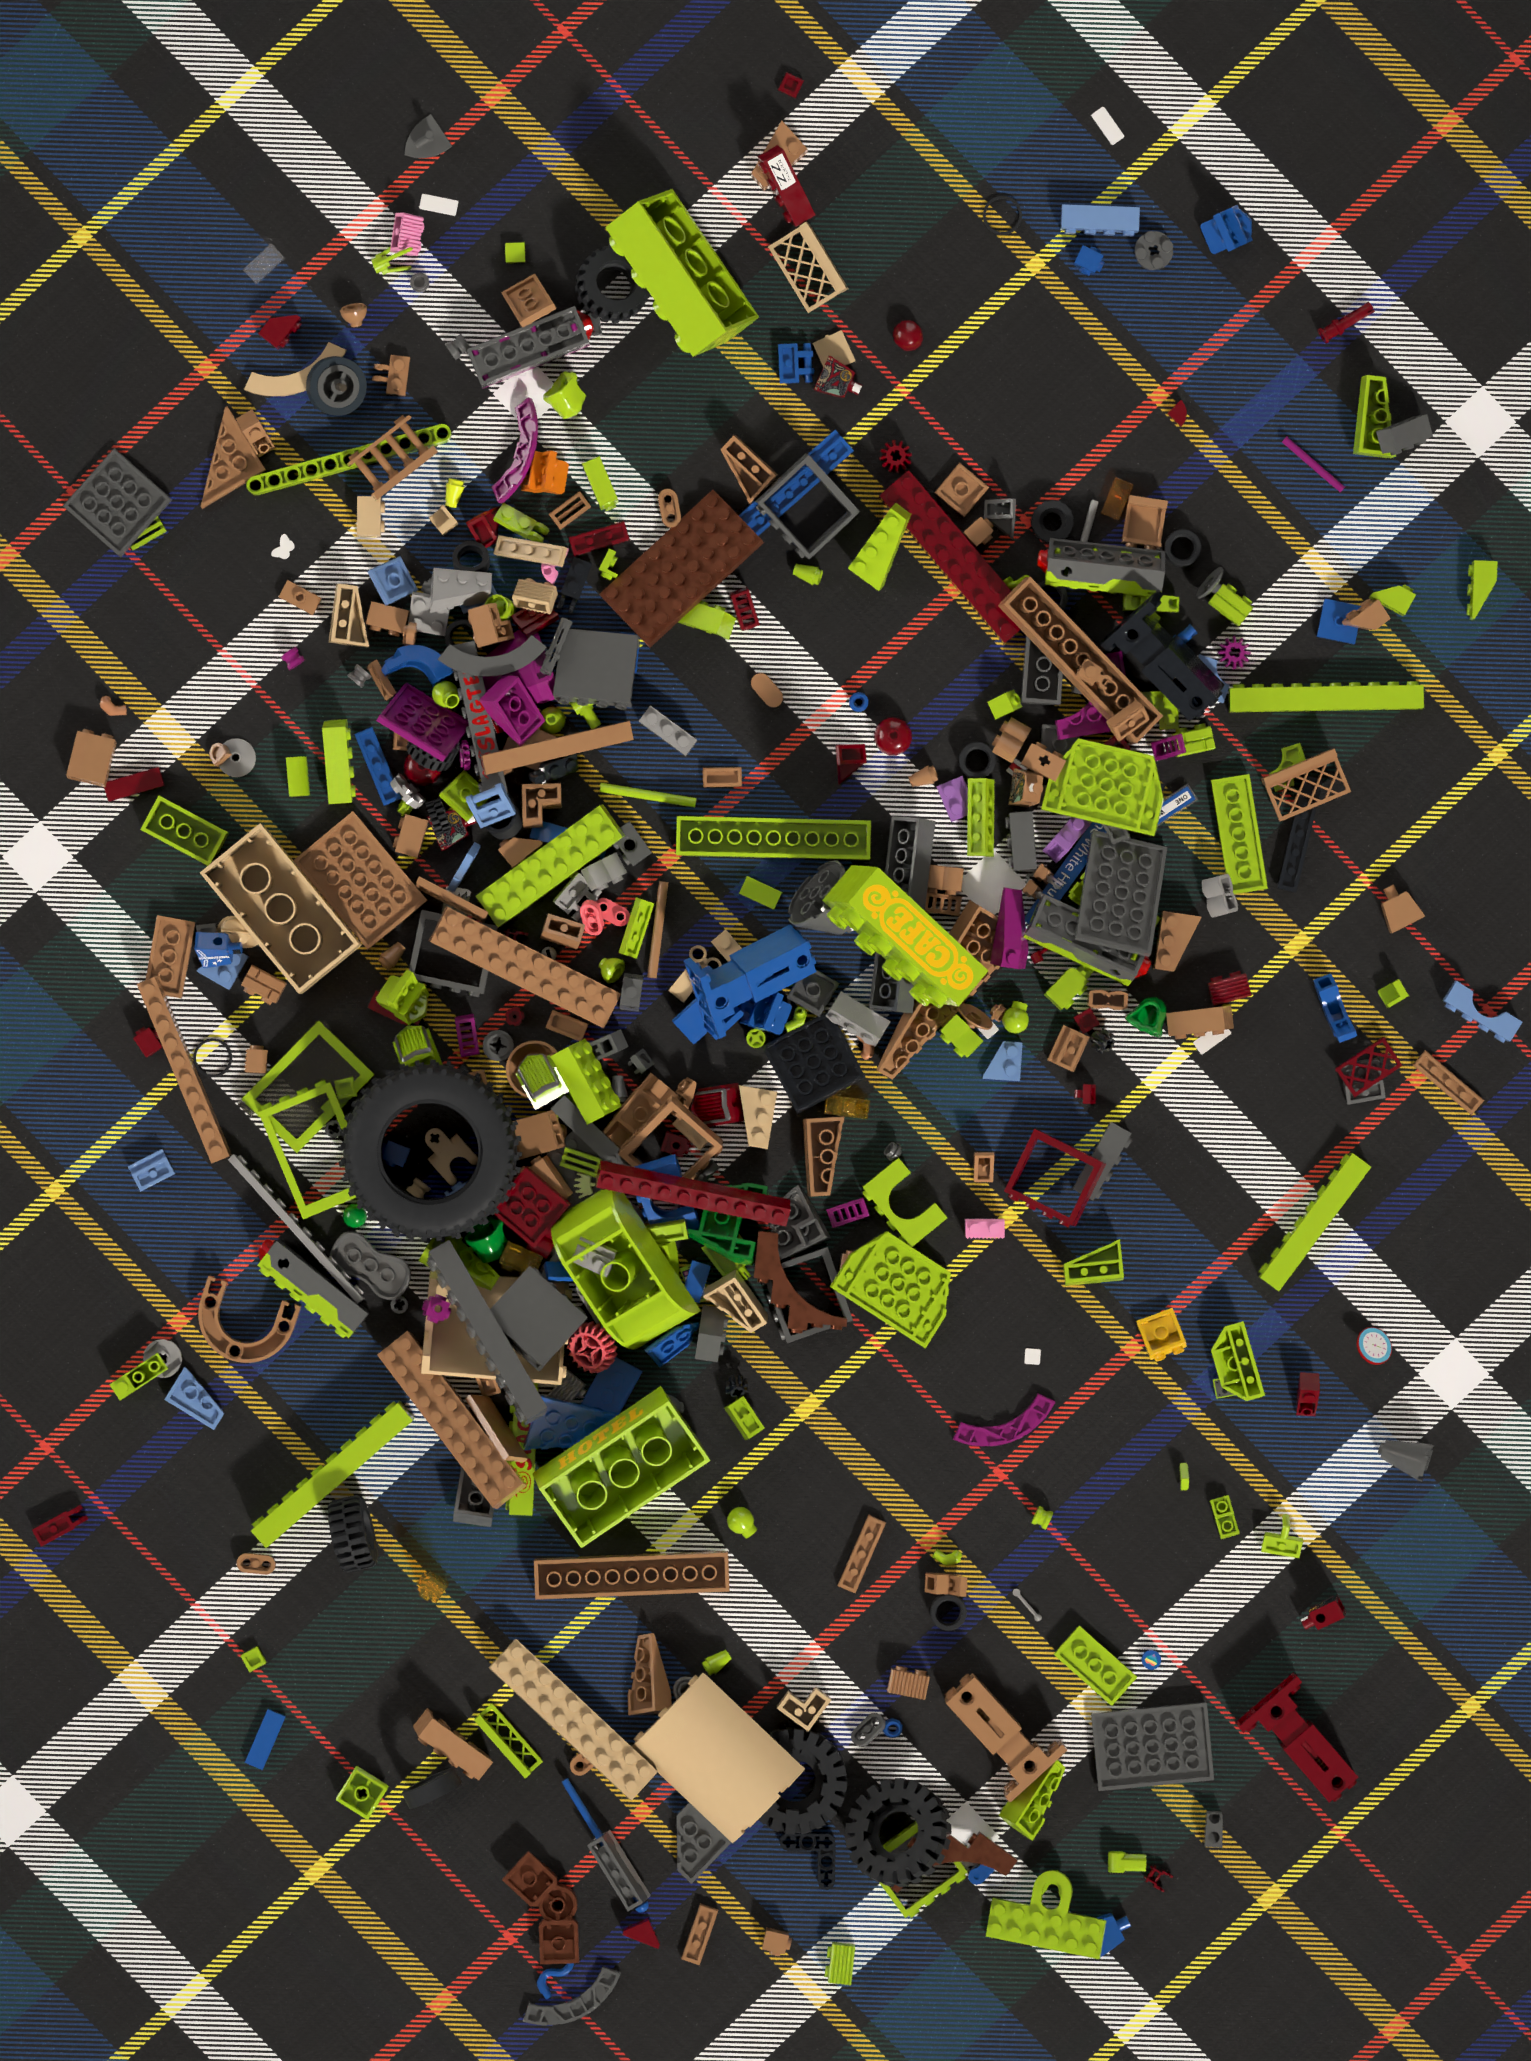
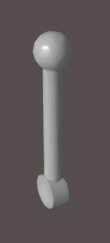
M1014 1589L1013 1595L1023 1602L1034 1615L1035 1621H1040L1042 1616L1037 1614L1022 1597L1019 1589Z

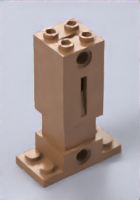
M974 1673L971 1675L966 1674L959 1681L960 1685L956 1689L952 1687L946 1692L945 1702L993 1755L997 1752L1007 1763V1769L1015 1781H1009L1004 1786L1005 1790L1003 1793L1005 1798L1012 1802L1067 1751V1748L1061 1740L1058 1742L1053 1741L1047 1747V1752L1036 1741L1032 1744L1020 1731L1022 1728L1017 1720ZM966 1691L971 1693V1696L967 1699L961 1697L962 1693ZM1026 1761H1033L1031 1767L1027 1768L1024 1766Z

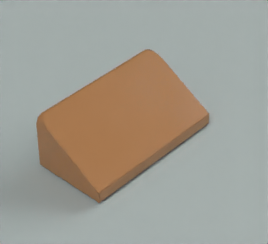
M1135 700L1107 720L1106 723L1116 739L1121 741L1150 719L1144 705Z

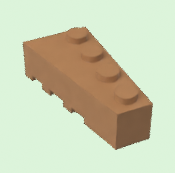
M844 1117L803 1119L807 1196H828L831 1193Z
M427 1708L413 1726L419 1737L418 1740L425 1746L428 1744L434 1748L433 1751L440 1757L446 1756L449 1759L448 1762L455 1768L459 1766L464 1769L463 1773L469 1778L473 1779L475 1777L477 1780H480L493 1763L491 1757L471 1741L467 1743L466 1738L458 1731H450L451 1728L441 1718L437 1721L432 1714L433 1712Z

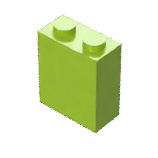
M600 456L582 463L600 509L609 511L616 508V504L619 503Z

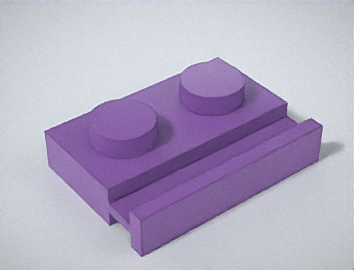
M963 776L936 786L951 822L968 815V788Z

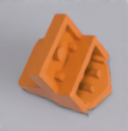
M535 451L531 466L520 484L521 491L563 494L569 464L556 458L557 452Z

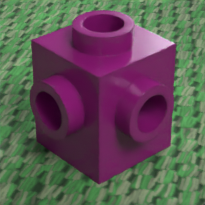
M436 1294L435 1297L429 1296L428 1299H425L422 1310H424L422 1315L427 1316L426 1320L437 1324L438 1321L441 1322L444 1319H448L451 1308H449L450 1303L446 1302V1297ZM436 1305H439L441 1307L439 1313L435 1311Z

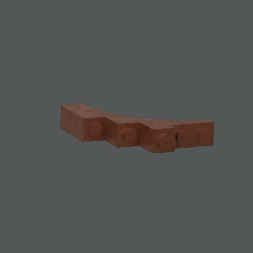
M759 1231L754 1278H758L757 1282L769 1283V1280H773L771 1303H774V1307L786 1308V1305H790L787 1328L791 1329L792 1333L802 1334L803 1330H807L808 1323H811V1327L823 1328V1324L831 1325L830 1329L842 1330V1326L846 1327L847 1318L830 1315L815 1308L794 1290L780 1262L778 1233Z
M980 1831L977 1835L973 1833L967 1842L970 1844L968 1847L951 1834H948L946 1838L951 1840L949 1849H942L941 1852L945 1856L941 1864L961 1861L978 1863L993 1868L1005 1876L1008 1875L1018 1861ZM913 1837L907 1845L909 1849L914 1845L917 1838ZM895 1884L894 1887H891L896 1893L903 1888Z

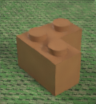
M496 603L468 610V620L472 625L473 639L477 647L495 645L515 639L510 620L501 621Z
M561 783L522 784L523 828L543 827V809L562 808Z

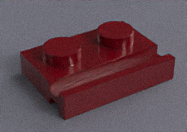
M521 609L513 614L511 619L528 639L531 635L533 636L557 621L559 615L554 609H552L551 614Z

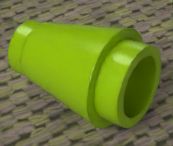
M796 564L793 570V575L811 585H819L823 570H820L819 567Z
M724 1650L705 1658L702 1665L710 1676L712 1674L716 1675L731 1660V1657Z

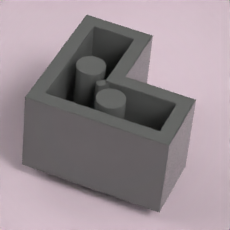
M703 1305L695 1359L718 1362L719 1355H723L724 1344L721 1342H725L726 1331L723 1328H727L729 1317L725 1316V1312L717 1307Z

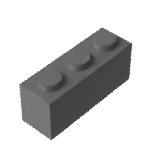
M1427 414L1413 416L1376 431L1382 454L1390 453L1391 456L1402 453L1401 449L1404 451L1414 448V444L1415 446L1424 444L1426 439L1433 437Z
M1033 812L1009 813V817L1005 818L1006 829H1010V837H1007V848H1011L1012 856H1008L1009 868L1013 867V871L1036 870Z

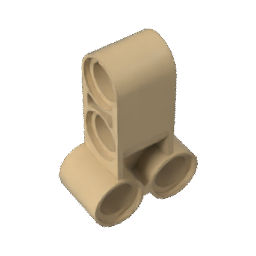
M696 945L691 948L689 952L690 958L695 963L698 962L702 969L707 967L708 963L712 960L716 961L719 967L722 966L719 959L714 957L706 958L707 951L703 946ZM696 948L702 949L704 953L703 958L699 960L693 957V951ZM686 969L668 990L683 1003L693 992Z

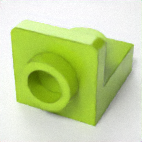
M611 549L608 550L599 568V571L602 572L601 576L609 580L612 578L616 579L618 574L608 570L609 567H614L618 559L615 557L616 552Z

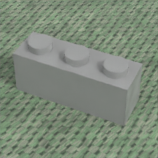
M649 706L639 720V723L685 757L697 742V739L652 706Z
M842 991L826 1014V1017L832 1023L839 1024L850 1034H855L865 1043L874 1047L890 1023L889 1020Z

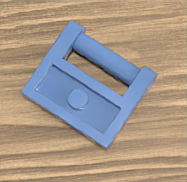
M498 783L494 788L474 796H466V802L480 828L516 814V810L502 783ZM497 794L500 796L499 799L479 807L476 804Z

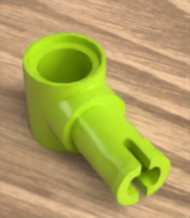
M569 702L577 715H583L591 729L601 725V722L592 710V705L594 704L581 706L577 702Z

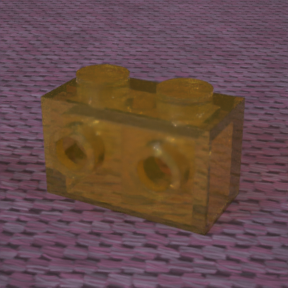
M429 1571L428 1574L424 1572L417 1582L419 1585L417 1590L420 1592L419 1596L427 1601L431 1599L437 1603L449 1583L432 1571Z

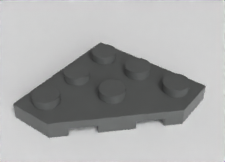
M688 1802L677 1814V1870L692 1884L732 1842Z

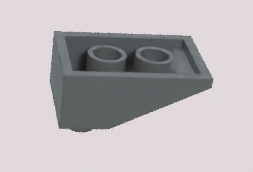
M461 1466L453 1522L491 1527L494 1508Z

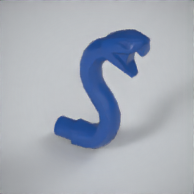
M567 1963L561 1969H546L540 1974L537 1980V1987L546 2000L553 1996L546 1984V1979L550 1976L562 1977L567 1975L573 1969L574 1963Z

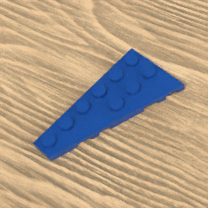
M540 1395L547 1406V1411L545 1415L531 1422L523 1450L537 1448L543 1450L554 1447L570 1448L616 1417L617 1414Z

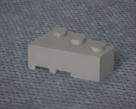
M434 568L431 578L430 613L447 608V610L453 609L454 606L459 605L470 606L485 603L491 593L492 573Z

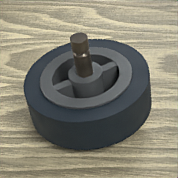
M331 356L321 359L311 368L307 376L306 391L309 400L318 410L326 414L335 416L349 414L361 405L366 395L367 383L362 369L355 362L347 358Z

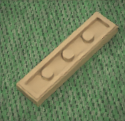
M498 535L493 554L563 567L568 548Z

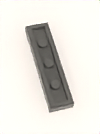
M566 1095L551 1108L603 1161L608 1162L620 1150L593 1122L588 1125L586 1124L578 1107Z

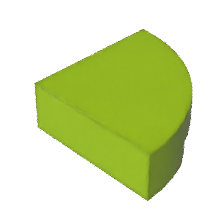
M1180 1463L1181 1490L1189 1489L1187 1463Z

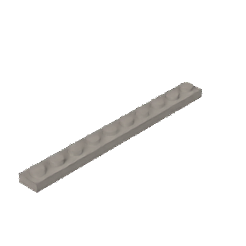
M233 1154L228 1159L230 1163L357 1304L365 1299L362 1296L364 1294L363 1290L357 1284L355 1286L352 1285L349 1281L351 1277L346 1271L343 1270L341 1272L336 1267L338 1265L337 1261L332 1256L327 1257L323 1252L325 1248L318 1241L315 1243L310 1238L312 1236L311 1232L306 1227L302 1229L298 1224L299 1219L293 1213L289 1214L284 1209L287 1207L280 1198L276 1200L273 1197V1190L267 1184L263 1185L259 1181L261 1177L254 1169L250 1171L247 1168V1161L241 1155Z

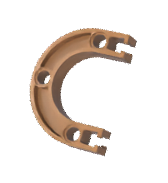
M209 1275L200 1300L198 1319L201 1332L214 1351L232 1361L252 1363L271 1357L285 1346L294 1331L301 1305L294 1304L296 1310L292 1319L283 1316L285 1306H289V1301L282 1300L270 1333L259 1341L241 1342L232 1338L224 1330L220 1321L219 1311L228 1281L221 1279L222 1286L217 1295L210 1292L211 1283L216 1278ZM212 1296L215 1298L216 1304L214 1307H209L206 1304L207 1297ZM281 1321L289 1323L288 1331L280 1329L279 1324ZM233 1345L240 1348L238 1356H234L230 1352Z

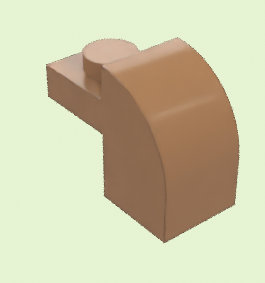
M926 1573V1593L966 1597L967 1577L951 1573Z

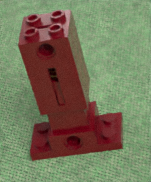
M1293 1672L1235 1723L1243 1733L1253 1730L1257 1726V1721L1268 1732L1272 1730L1283 1742L1280 1744L1283 1750L1329 1803L1332 1800L1335 1802L1343 1795L1342 1791L1346 1788H1352L1357 1783L1356 1779L1359 1777L1311 1721L1305 1722L1295 1710L1298 1706L1288 1694L1290 1692L1291 1694L1297 1692L1301 1688L1300 1684L1302 1681ZM1274 1706H1279V1710L1276 1713H1271V1709ZM1339 1777V1781L1333 1784V1778Z

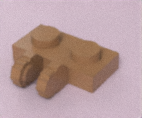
M391 355L389 366L374 364V369L389 371L388 378L375 375L372 377V380L387 383L386 394L406 396L410 357Z

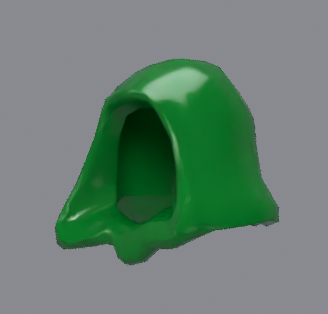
M1156 997L1146 998L1126 1015L1125 1020L1138 1028L1139 1031H1144L1151 1036L1161 1038L1163 1035L1162 1026L1167 1013L1166 1005Z
M492 1216L486 1217L489 1221L486 1225L478 1223L474 1226L475 1232H469L464 1237L466 1243L472 1247L483 1263L498 1260L502 1256L504 1247L508 1242L503 1233V1221Z

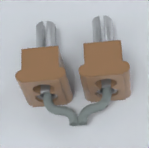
M1040 864L1037 870L1026 875L1027 882L1023 888V893L1035 900H1041L1044 896L1043 890L1033 880H1030L1029 876H1034L1038 881H1043L1046 884L1051 883L1058 889H1062L1064 884L1054 878V874L1044 864Z

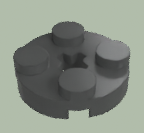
M1148 231L1135 244L1134 253L1136 260L1141 267L1153 271L1164 268L1172 259L1173 244L1165 234L1158 231ZM1149 247H1158L1157 251H1159V254L1151 256V251L1148 250Z

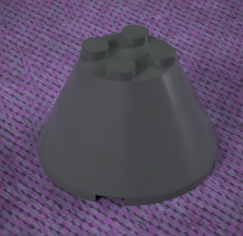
M836 860L829 861L817 868L819 872L813 877L808 876L800 885L790 903L788 913L791 916L788 920L797 927L841 935L845 932L851 933L853 931L852 928L847 926L843 930L827 917V913L831 908L822 901L846 872L840 862Z

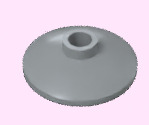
M230 739L223 743L228 747L232 755L220 766V769L231 777L247 775L253 769L256 762V754L253 747L242 739ZM234 754L239 755L238 761H233L232 756Z

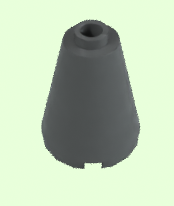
M1386 1440L1385 1443L1381 1442L1378 1453L1381 1454L1380 1458L1422 1482L1425 1477L1423 1475L1424 1471H1427L1434 1445Z

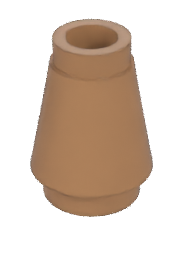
M926 766L908 776L912 787L935 784V781L939 780L934 766Z
M397 942L379 955L378 962L389 971L395 967L406 950L405 947Z

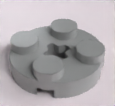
M398 774L390 782L393 790L396 793L399 792L403 796L401 799L411 807L417 809L426 801L418 793L420 789L412 782L411 784L407 783V780L401 774Z
M160 1339L153 1341L146 1347L143 1362L156 1353L167 1355L166 1365L169 1369L157 1377H170L179 1370L183 1359L180 1348L174 1342Z

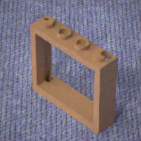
M671 1095L619 1147L618 1155L632 1167L641 1165L642 1163L631 1152L672 1111H675L712 1144L682 1175L684 1178L695 1179L696 1173L700 1169L704 1170L708 1166L709 1160L721 1153L723 1150V1140Z

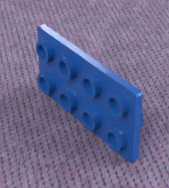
M696 999L672 1020L693 1044L699 1041L707 1032L715 1040L718 1039L717 1035L703 1021ZM738 1006L733 1008L735 1014L723 1019L726 1027H724L725 1032L744 1015Z

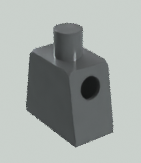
M624 973L620 1000L621 1010L639 1012L644 975Z

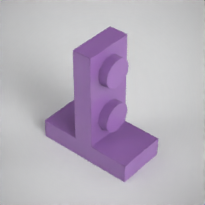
M1071 817L1042 851L1057 863L1072 848L1074 843L1090 826V823L1086 820Z

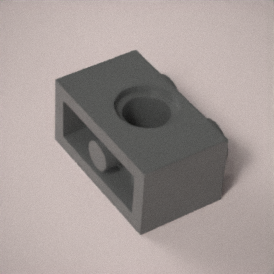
M630 821L620 827L625 837L613 846L616 850L620 848L624 853L621 857L627 865L632 864L634 867L651 855L652 852ZM627 840L635 842V848L631 851L624 848V843Z

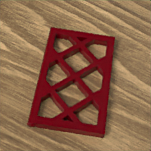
M1382 1037L1335 1068V1071L1339 1074L1353 1097H1356L1403 1065L1387 1043L1386 1038ZM1383 1043L1386 1047L1385 1054L1374 1052V1047ZM1365 1053L1370 1054L1368 1065L1357 1063V1058ZM1373 1055L1384 1057L1382 1068L1371 1066ZM1387 1058L1394 1059L1397 1064L1390 1070L1385 1069ZM1347 1065H1353L1351 1076L1344 1075L1341 1069ZM1356 1066L1367 1068L1365 1079L1354 1077ZM1370 1069L1381 1071V1075L1373 1081L1368 1080ZM1353 1080L1364 1082L1363 1088L1355 1092L1352 1087Z

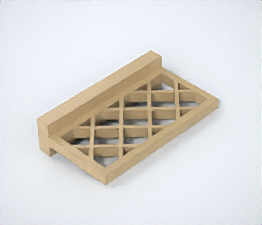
M808 222L803 223L794 231L768 246L808 313L849 289ZM799 232L804 238L802 247L791 244L793 236ZM780 244L787 245L786 256H779L774 248ZM791 246L801 249L799 260L788 258ZM804 250H809L813 253L812 263L801 261ZM787 260L798 262L796 273L787 271ZM801 263L811 265L809 277L798 274ZM814 266L822 268V280L811 277ZM798 276L808 279L805 290L799 289L796 286ZM811 280L821 282L819 293L808 291ZM824 283L831 284L835 292L829 296L821 294ZM807 293L818 295L816 304L811 307L806 302Z

